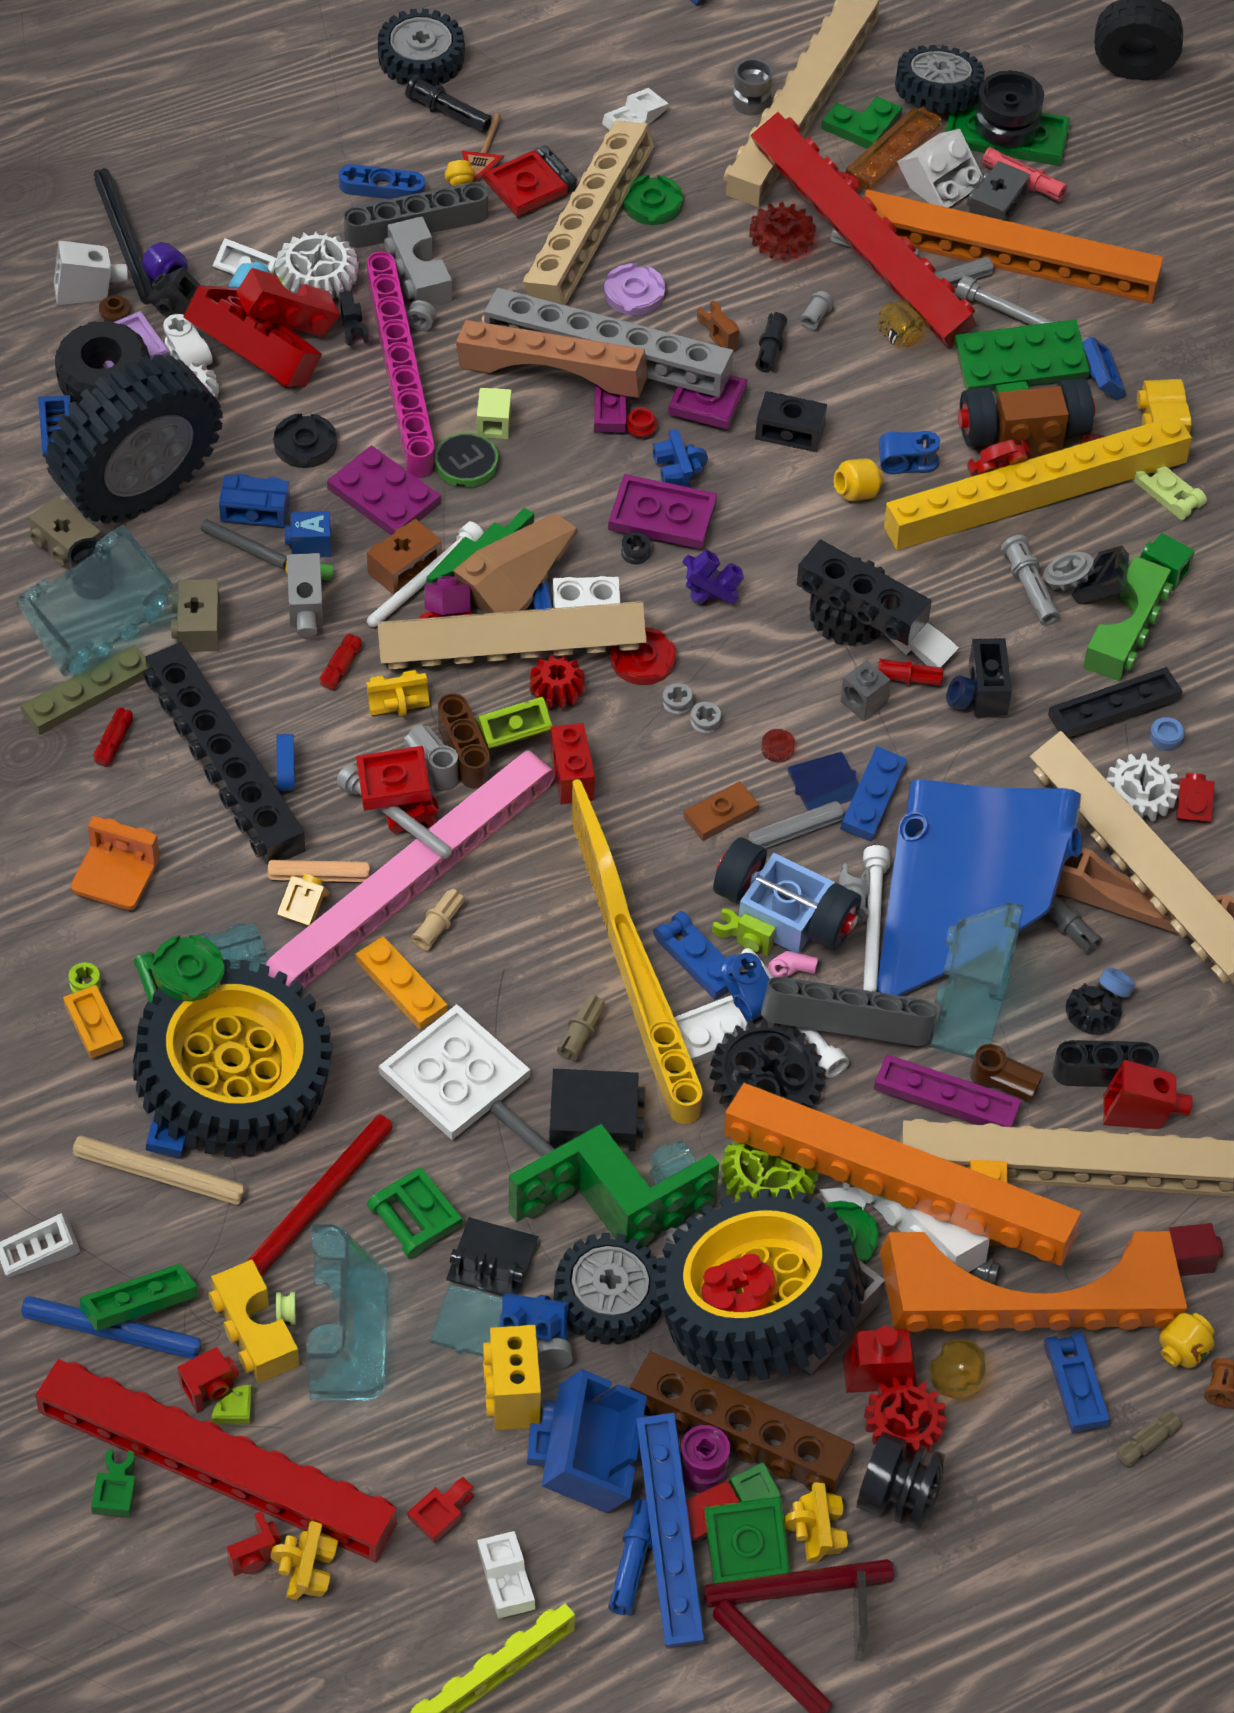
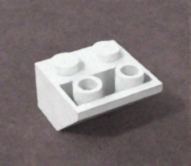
M960 129L939 133L897 161L910 189L930 204L947 208L971 193L974 188L977 189L981 185L983 178Z

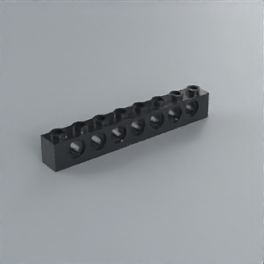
M179 642L146 656L147 671L143 672L149 689H156L163 711L166 714L171 713L177 733L180 737L185 736L189 741L188 747L191 755L196 761L201 760L203 763V770L208 782L211 785H217L222 804L226 809H232L238 829L241 833L246 832L250 837V846L257 858L262 856L268 866L270 860H288L306 852L305 835L302 827L183 643Z

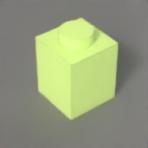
M480 388L477 409V434L485 438L508 439L511 418V390Z

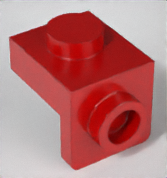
M1186 773V778H1180L1177 781L1180 788L1177 798L1176 820L1210 823L1212 819L1215 781L1206 780V775Z
M262 1511L254 1514L258 1534L226 1547L228 1564L234 1576L241 1573L251 1574L259 1571L266 1563L273 1561L270 1557L272 1547L281 1543L274 1522L267 1523Z

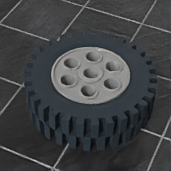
M154 355L151 360L148 356L140 357L138 365L133 360L126 362L123 371H120L117 367L109 371V379L104 380L100 377L94 382L97 386L90 392L86 388L80 394L83 400L79 404L74 401L68 407L71 414L69 416L62 415L58 421L62 428L53 430L51 438L55 442L48 443L47 451L50 454L46 456V463L49 465L47 468L48 473L83 516L89 517L91 521L98 522L100 520L102 523L109 524L112 519L115 523L123 522L125 515L131 520L137 518L139 510H142L144 513L152 510V504L155 502L159 505L167 501L166 495L170 492L176 495L181 491L179 485L183 481L189 483L194 478L191 474L194 469L201 470L205 465L202 458L211 456L214 449L210 444L218 442L220 436L217 431L222 430L223 423L219 420L223 418V413L219 409L221 406L214 395L180 359L176 360L173 356L169 355L166 358L162 355Z

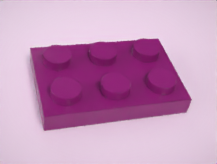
M372 445L327 480L328 490L390 535H393L399 527L407 525L415 518L420 521L441 504V495Z
M624 474L608 521V530L626 534L641 532L650 539L702 549L717 503V493Z

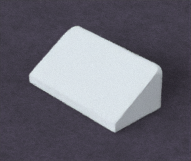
M224 238L213 267L234 275L241 264L259 262L264 264L271 274L277 275L275 273V264L278 259Z

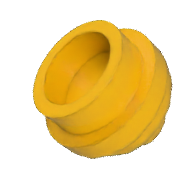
M456 160L447 164L445 179L451 186L473 182L475 170L471 168V162Z

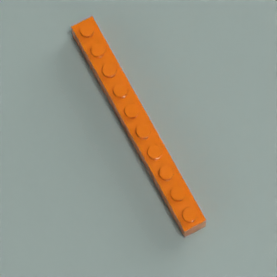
M866 190L865 196L877 208L875 213L881 219L886 216L897 229L894 233L900 239L905 236L920 251L968 262L989 257L991 262H993L994 268L1150 304L1153 302L1164 258L1162 256Z
M743 1083L725 1112L724 1136L738 1143L755 1147L771 1156H778L796 1163L805 1169H811L832 1177L836 1181L861 1188L872 1195H879L897 1202L903 1207L912 1208L933 1216L939 1221H946L967 1229L973 1234L985 1236L1007 1247L1029 1253L1040 1260L1062 1266L1078 1235L1082 1211L749 1084Z

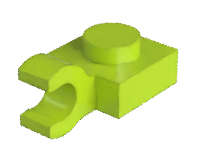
M723 908L720 919L729 924L722 925L716 921L713 923L712 932L714 935L721 938L737 936V943L741 944L744 948L752 949L754 952L768 956L774 947L776 927L749 914L744 913L740 917L732 910Z

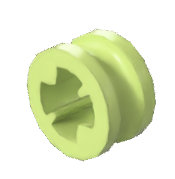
M276 1292V1321L283 1319L284 1322L287 1321L291 1325H296L295 1292H290L288 1296H283L281 1292Z

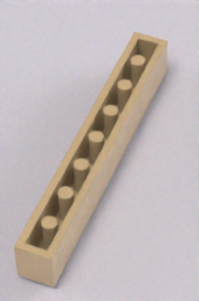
M642 601L377 623L381 664L388 663V669L407 668L409 661H421V666L441 665V659L454 658L455 664L474 662V656L487 655V661L507 660V654L520 653V658L540 657V651L553 650V656L573 654V648L585 647L586 653L606 652V646L619 645V650L639 649V643H646Z

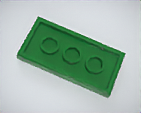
M977 103L971 108L967 107L964 111L956 109V112L949 115L945 132L960 129L970 151L985 153L989 147H992L1011 158L1056 166L1061 165L1070 117L1041 113L1039 132L1032 141L1022 146L1005 147L985 140L977 132L975 125Z

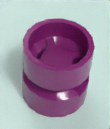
M700 1425L692 1428L681 1441L680 1454L684 1484L688 1489L702 1493L725 1482L728 1474L730 1442L727 1436L714 1426Z

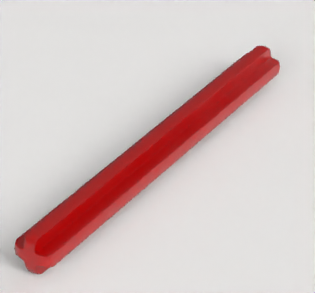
M382 1114L376 1115L248 1258L247 1261L253 1260L260 1276H263L392 1131V1122L389 1118Z

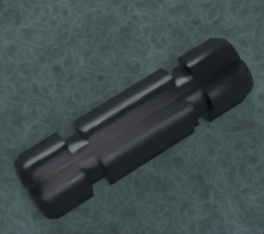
M546 145L537 148L535 151L568 186L567 192H570L572 189L575 190L577 178L571 172H568L569 169L553 154V151Z

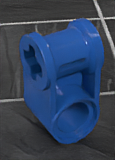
M931 431L887 432L879 438L880 466L885 473H930L936 470L939 465V457L936 452L940 448V438L936 433ZM924 440H926V448H923ZM925 456L928 458L927 464H924Z
M742 953L728 956L721 964V977L734 999L735 1006L739 1007L747 1022L748 1020L754 1021L762 1016L761 1008L769 978L760 959L756 955ZM742 965H743L744 970H742V971L740 972V974H739V971H738V970H739V969L742 967Z

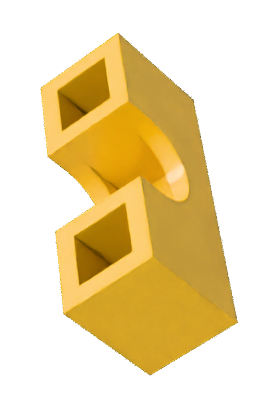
M253 1260L211 1276L213 1291L208 1293L210 1302L216 1313H223L226 1322H223L225 1332L231 1343L237 1341L241 1352H238V1356L245 1372L249 1373L252 1371L259 1384L299 1367L298 1348L283 1319L266 1325L257 1324L250 1319L256 1312L269 1307L267 1287Z

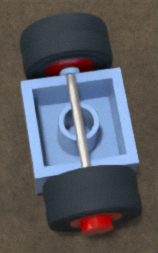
M737 838L718 863L713 891L734 903L740 904V917L746 913L776 927L774 943L792 952L800 953L809 939L822 944L830 950L838 949L857 924V915L862 900L861 895L776 853H773L765 864L767 857L765 848L745 838Z

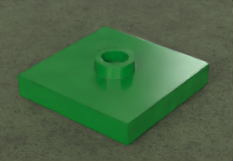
M781 1497L703 1507L713 1583L790 1573Z

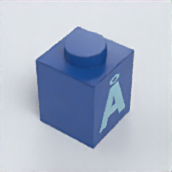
M330 511L291 512V525H285V545L292 546V554L320 553V557H331Z

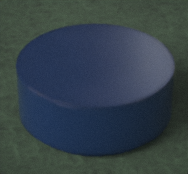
M958 675L951 681L946 694V700L950 707L964 710L969 706L975 690L973 679Z

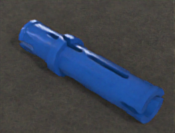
M639 1499L635 1501L631 1523L623 1534L624 1550L608 1605L610 1611L619 1615H625V1613L631 1615L633 1612L645 1557L648 1549L652 1548L647 1499H642V1502Z

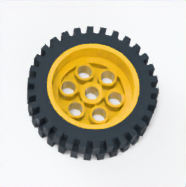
M230 959L223 960V981L217 991L206 999L193 1002L180 1001L166 995L160 988L153 993L152 1003L147 1002L144 1007L143 1018L140 1017L133 1059V1079L137 1081L136 1092L138 1098L144 1097L143 1108L146 1113L150 1114L155 1111L154 1122L160 1129L169 1122L168 1136L175 1141L183 1132L186 1134L185 1146L193 1150L198 1141L206 1143L204 1150L206 1154L214 1155L215 1147L221 1146L225 1147L224 1157H235L236 1147H243L244 1156L255 1155L256 1146L260 1143L264 1152L273 1150L276 1137L282 1145L291 1140L293 1130L299 1134L305 1128L307 1119L311 1121L315 1116L317 1106L321 1104L331 1064L332 1043H329L331 1032L329 1025L324 1026L325 1015L322 1009L314 1011L316 1000L313 996L309 994L301 999L303 986L297 981L290 987L286 986L287 974L278 971L275 978L268 976L270 966L261 963L258 972L250 971V961L240 960L239 969H231ZM226 1031L231 1033L232 1035L225 1036L220 1034L219 1032ZM253 1044H261L265 1048H256ZM192 1050H201V1051L204 1052V1053H203V1054H195V1053H193V1052H191V1051H192ZM232 1062L238 1066L230 1067L224 1063ZM258 1075H267L271 1079H262ZM195 1081H206L209 1083V1085H200ZM237 1093L243 1097H232L230 1094Z
M760 1189L758 1198H752L750 1191L740 1193L741 1201L732 1203L730 1196L720 1200L722 1208L714 1210L710 1204L702 1209L704 1218L699 1220L692 1215L685 1221L688 1231L686 1232L678 1228L672 1234L675 1244L666 1243L662 1249L665 1258H658L656 1267L659 1273L654 1274L657 1300L678 1351L682 1356L686 1354L688 1362L696 1367L700 1363L701 1369L705 1373L711 1375L716 1369L719 1378L729 1380L732 1372L735 1371L739 1381H749L751 1372L757 1373L759 1381L770 1379L769 1371L774 1369L778 1370L780 1377L790 1374L788 1365L797 1362L801 1370L810 1366L808 1356L814 1354L820 1360L827 1355L825 1344L829 1343L836 1347L843 1341L839 1330L849 1333L854 1326L851 1316L859 1317L861 1312L859 1301H864L865 1295L862 1287L865 1286L864 1277L845 1222L841 1217L838 1218L836 1211L831 1206L825 1208L824 1202L817 1197L810 1202L807 1193L798 1191L795 1198L792 1199L789 1189H779L777 1197L772 1196L770 1189ZM746 1254L758 1255L760 1260L772 1269L778 1285L776 1299L773 1295L767 1308L751 1312L720 1310L707 1304L702 1298V1287L705 1282L703 1275L705 1271L710 1267L719 1266L724 1262L741 1258ZM741 1287V1288L736 1289V1290H735L736 1293H737V1294L743 1293V1292H744V1290H743L744 1287Z

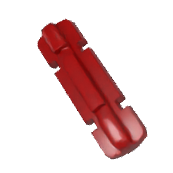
M351 633L345 635L341 642L342 645L337 648L327 664L329 668H325L320 675V685L322 687L334 690L341 681L339 678L344 676L355 658L353 655H356L362 647L359 636H354Z
M122 707L116 709L112 717L114 720L109 722L100 740L101 744L97 746L93 754L96 764L107 767L112 763L115 757L113 754L118 751L127 733L125 729H128L133 721L131 710Z

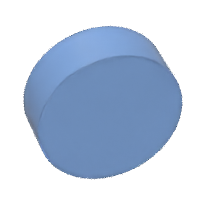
M1159 718L1152 724L1150 741L1158 749L1164 751L1175 750L1182 744L1185 732L1184 727L1174 718Z
M1111 967L1105 968L1099 978V982L1106 989L1122 997H1130L1136 986L1135 981L1129 975Z

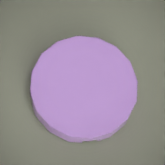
M629 263L618 266L607 275L604 284V297L608 305L617 312L636 316L648 314L657 309L664 300L665 282L661 274L652 267L646 266L643 268L638 267V264Z

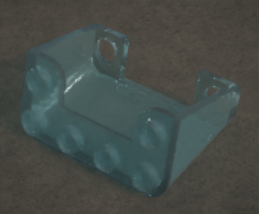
M122 524L96 543L92 555L52 583L45 577L19 595L17 606L62 676L71 675L74 677L83 672L88 666L87 662L95 656L97 659L106 656L113 649L112 644L119 639L127 641L139 630V625L145 621L150 624L157 620L164 613L162 607L170 600L168 595L173 587V583Z

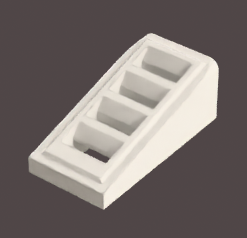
M62 1213L0 1242V1261L8 1278L81 1253L72 1227ZM60 1234L63 1241L57 1243L55 1236ZM46 1239L48 1248L43 1249L40 1240ZM31 1244L35 1254L29 1256L25 1245ZM17 1248L21 1260L15 1263L10 1250Z

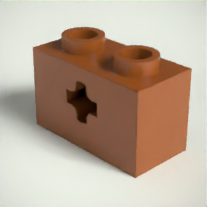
M415 518L407 525L399 527L393 535L383 542L372 546L367 552L368 574L394 595L442 554V540Z

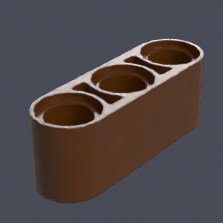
M456 693L442 696L438 702V727L445 745L452 747L458 754L460 781L469 788H480L490 778V755L465 697Z

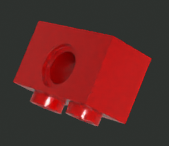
M584 723L550 727V754L553 769L556 771L555 779L560 804L572 803L573 781L577 779L582 782L589 801H594L595 774Z

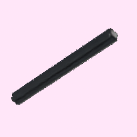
M106 168L97 169L94 172V181L140 300L147 304L150 302L147 298L154 289L152 279L142 267L143 256L110 171Z

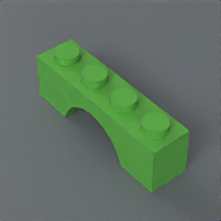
M1134 556L1127 570L1125 589L1119 595V600L1129 608L1132 616L1117 624H1099L1087 647L1083 668L1119 682L1125 670L1132 671L1138 653L1135 651L1137 647H1144L1150 632L1147 627L1149 624H1156L1161 612L1159 604L1161 601L1167 602L1172 591L1173 584L1168 583L1171 569Z

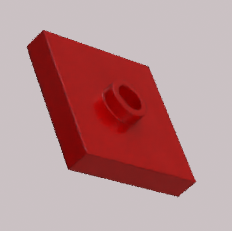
M535 150L484 172V181L516 217L566 195L568 186Z
M423 746L356 756L364 811L432 800Z

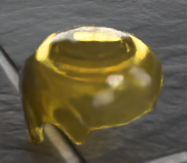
M965 1339L951 1340L943 1343L941 1353L936 1359H932L930 1364V1378L933 1387L941 1395L956 1400H962L976 1394L983 1387L987 1375L986 1361L982 1349L975 1342Z

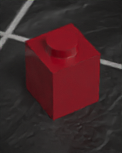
M1213 1224L1169 1227L1168 1231H1170L1180 1276L1215 1273L1219 1258H1223V1243L1220 1236H1215Z

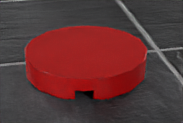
M645 627L646 643H639V649H636V651L619 650V645H612L610 649L611 666L619 677L626 682L636 685H653L663 681L672 673L676 663L675 645L672 641L670 642L665 638L666 634L660 630Z

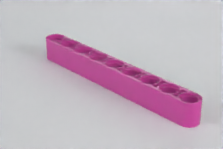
M378 251L371 254L367 259V274L379 341L406 470L417 478H425L433 473L435 466L432 432L395 259L390 253Z

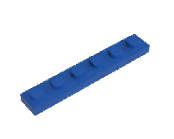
M675 1413L636 1418L665 1646L668 1649L705 1643L676 1416Z

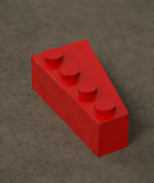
M198 286L183 318L273 376L280 385L287 388L307 385L322 356L318 350L286 326L247 315L236 292L238 287Z

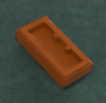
M739 781L684 810L683 818L703 841L758 812L759 803Z

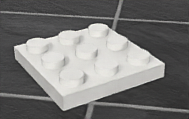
M457 1004L378 1066L379 1074L451 1140L488 1112L496 1101L504 1099L530 1077V1069Z

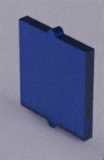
M842 751L790 766L787 770L796 787L795 794L800 795L807 811L834 801L839 802V804L850 802L859 785L855 778L856 771L851 770Z

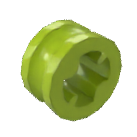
M83 962L71 968L68 978L72 993L97 985L100 991V972L95 965ZM85 977V980H87V977H91V982L85 984V981H83L82 984H79L78 979Z

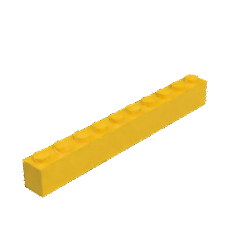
M1175 415L887 502L884 529L896 550H901L1135 478L1136 472L1145 471L1146 474H1150L1162 467L1170 468L1186 463L1192 437L1179 416Z

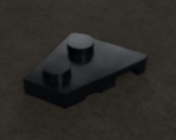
M1121 545L1098 553L1094 559L1095 573L1088 576L1087 582H1080L1071 594L1078 604L1092 600L1096 602L1103 597L1124 591L1129 562V553Z

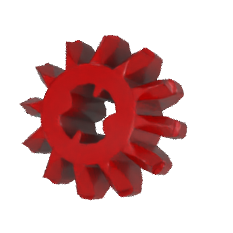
M551 654L548 661L539 659L536 667L532 668L530 672L531 682H529V690L531 695L535 696V699L543 696L549 710L553 706H559L563 711L566 703L575 706L578 698L584 694L585 674L582 669H579L577 660L568 662L566 655L561 659H555Z

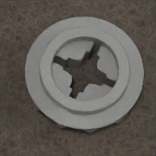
M1070 552L1054 559L1045 568L1043 576L1046 584L1050 585L1052 590L1061 588L1065 591L1069 587H1077V584L1080 582H1087L1088 576L1095 573V563L1093 558L1085 552Z

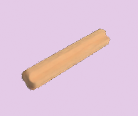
M270 860L268 863V878L270 880H290L292 876L302 879L304 874H308L323 881L364 882L370 877V865L368 862Z

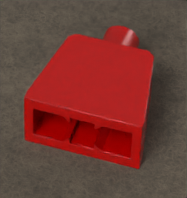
M1123 1060L1103 1094V1125L1160 1129L1171 1113L1189 1116L1192 1109V1095L1176 1092V1076L1173 1073Z
M882 1326L877 1330L855 1333L843 1356L846 1393L878 1392V1387L881 1383L891 1388L893 1378H897L900 1385H906L907 1379L912 1378L913 1386L917 1387L910 1332L907 1329H894L890 1326Z

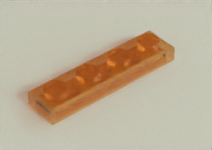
M914 107L846 168L845 173L855 176L859 181V186L871 190L898 165L897 161L914 151L940 127L941 117L925 110L923 107Z

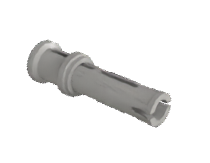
M1012 536L1003 542L1001 551L1004 556L1008 557L1012 565L1011 572L1013 576L1023 584L1041 625H1051L1059 619L1060 614L1039 575V562L1036 557L1031 555L1028 548L1029 541L1026 536Z

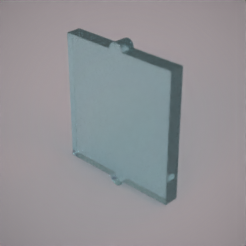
M449 1284L430 1338V1343L455 1349L458 1354L466 1352L483 1357V1342H490V1328L500 1327L502 1298L484 1294L480 1289L473 1291Z

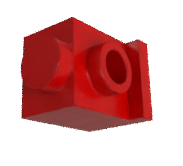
M218 1347L177 1367L179 1384L196 1413L204 1410L203 1403L209 1399L216 1400L223 1397L229 1389L233 1388V1379L239 1377L238 1369L230 1356L224 1358Z

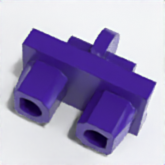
M707 549L696 558L688 554L683 559V565L687 566L686 587L691 589L690 598L692 601L701 604L707 598L714 601L716 597H719L734 605L739 599L737 588L744 579L742 569L739 566L729 563L722 571L717 570L720 565L719 558L715 553Z

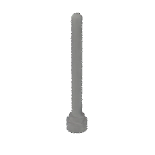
M967 275L962 277L957 286L955 296L960 300L963 298L971 302L977 300L1029 325L1053 322L981 289V285L977 284V280ZM1080 334L1082 342L1088 339V337Z
M354 764L345 766L337 776V785L348 794L361 795L358 767ZM398 806L379 808V810L440 857L446 859L451 856L452 849L449 845Z

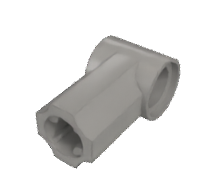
M419 724L411 728L408 735L404 737V745L406 748L423 746L431 786L438 790L452 789L459 781L458 754L456 750L445 746L429 726Z

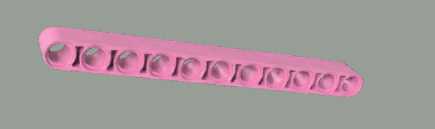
M531 751L522 753L428 829L451 847L452 854L449 858L444 859L418 839L414 840L278 950L265 964L270 966L268 976L275 978L278 971H281L288 975L286 986L290 987L297 981L303 986V989L543 794L553 783L556 771Z

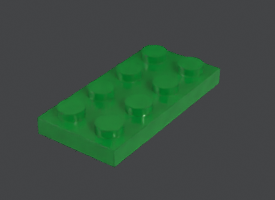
M1076 319L958 334L954 338L966 390L989 388L991 391H994L996 385L1026 381L1028 386L1089 377L1090 370Z

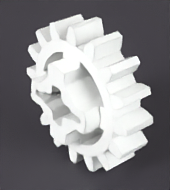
M1143 753L1140 760H1136L1132 754L1128 755L1127 763L1118 759L1115 768H1109L1106 780L1142 819L1143 816L1148 815L1151 821H1155L1157 812L1165 817L1168 809L1174 808L1180 785L1176 784L1177 774H1169L1171 766L1169 764L1162 767L1158 765V757L1148 761L1146 754Z

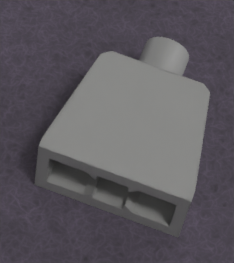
M320 553L287 555L290 626L297 627V634L300 637H313L317 634V626L323 625Z

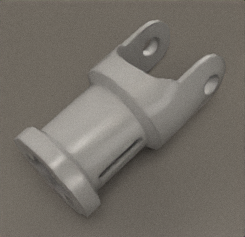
M844 863L840 869L839 884L861 895L862 900L857 915V924H862L867 921L869 914L865 907V901L869 895V870L866 869L860 879L848 874V864Z

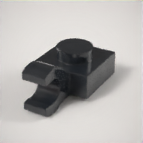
M352 291L339 292L340 314L346 344L352 346V337L356 335L363 338L364 344L368 343V328L366 325L359 323L362 321L360 303H354Z

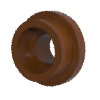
M109 296L100 302L99 313L104 320L115 322L130 314V303L122 296Z

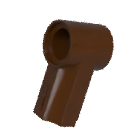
M991 1043L984 1044L976 1050L970 1070V1078L973 1083L987 1088L997 1087L1028 1102L1033 1100L1044 1074L1006 1057V1053L1001 1047ZM982 1064L991 1065L993 1068H987Z

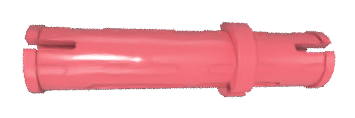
M989 147L983 155L982 165L993 169L996 163L1000 161L1031 174L1028 189L1034 193L1038 191L1057 202L1062 201L1067 193L1068 184L1046 175V171L1042 169L1036 170L992 147Z

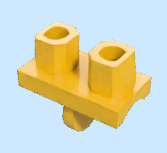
M416 670L404 672L400 677L387 679L383 675L371 677L370 682H366L371 716L398 711L399 717L407 716L408 709L430 706L426 673L418 674Z
M814 1482L812 1484V1491L801 1496L799 1501L792 1504L793 1512L784 1516V1526L786 1530L796 1532V1539L798 1541H804L806 1561L818 1563L824 1555L841 1554L847 1547L848 1540L847 1532L844 1529L830 1528V1520L837 1521L842 1516V1496L826 1493L825 1483Z
M311 1521L308 1531L301 1532L297 1547V1538L290 1535L286 1536L285 1544L272 1547L270 1557L273 1561L280 1564L278 1573L288 1576L292 1567L286 1598L297 1601L302 1594L322 1597L328 1589L330 1573L314 1569V1559L329 1564L336 1553L338 1540L320 1533L321 1523Z

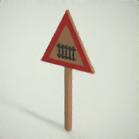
M496 113L481 153L462 151L463 159L471 162V168L475 170L473 182H478L484 177V172L491 170L504 158V155L487 153L501 117L500 113Z

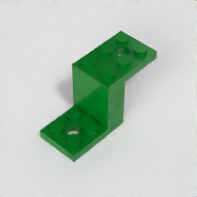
M600 1124L510 1174L509 1213L516 1223L526 1217L532 1218L538 1215L545 1206L556 1200L562 1201L567 1199L578 1189L615 1239L617 1233L625 1235L624 1242L629 1243L631 1238L639 1241V1248L650 1243L657 1234L672 1227L677 1228L685 1218L696 1212L703 1213V1208L714 1204L717 1196L720 1164L712 1154H709L650 1188L607 1130Z

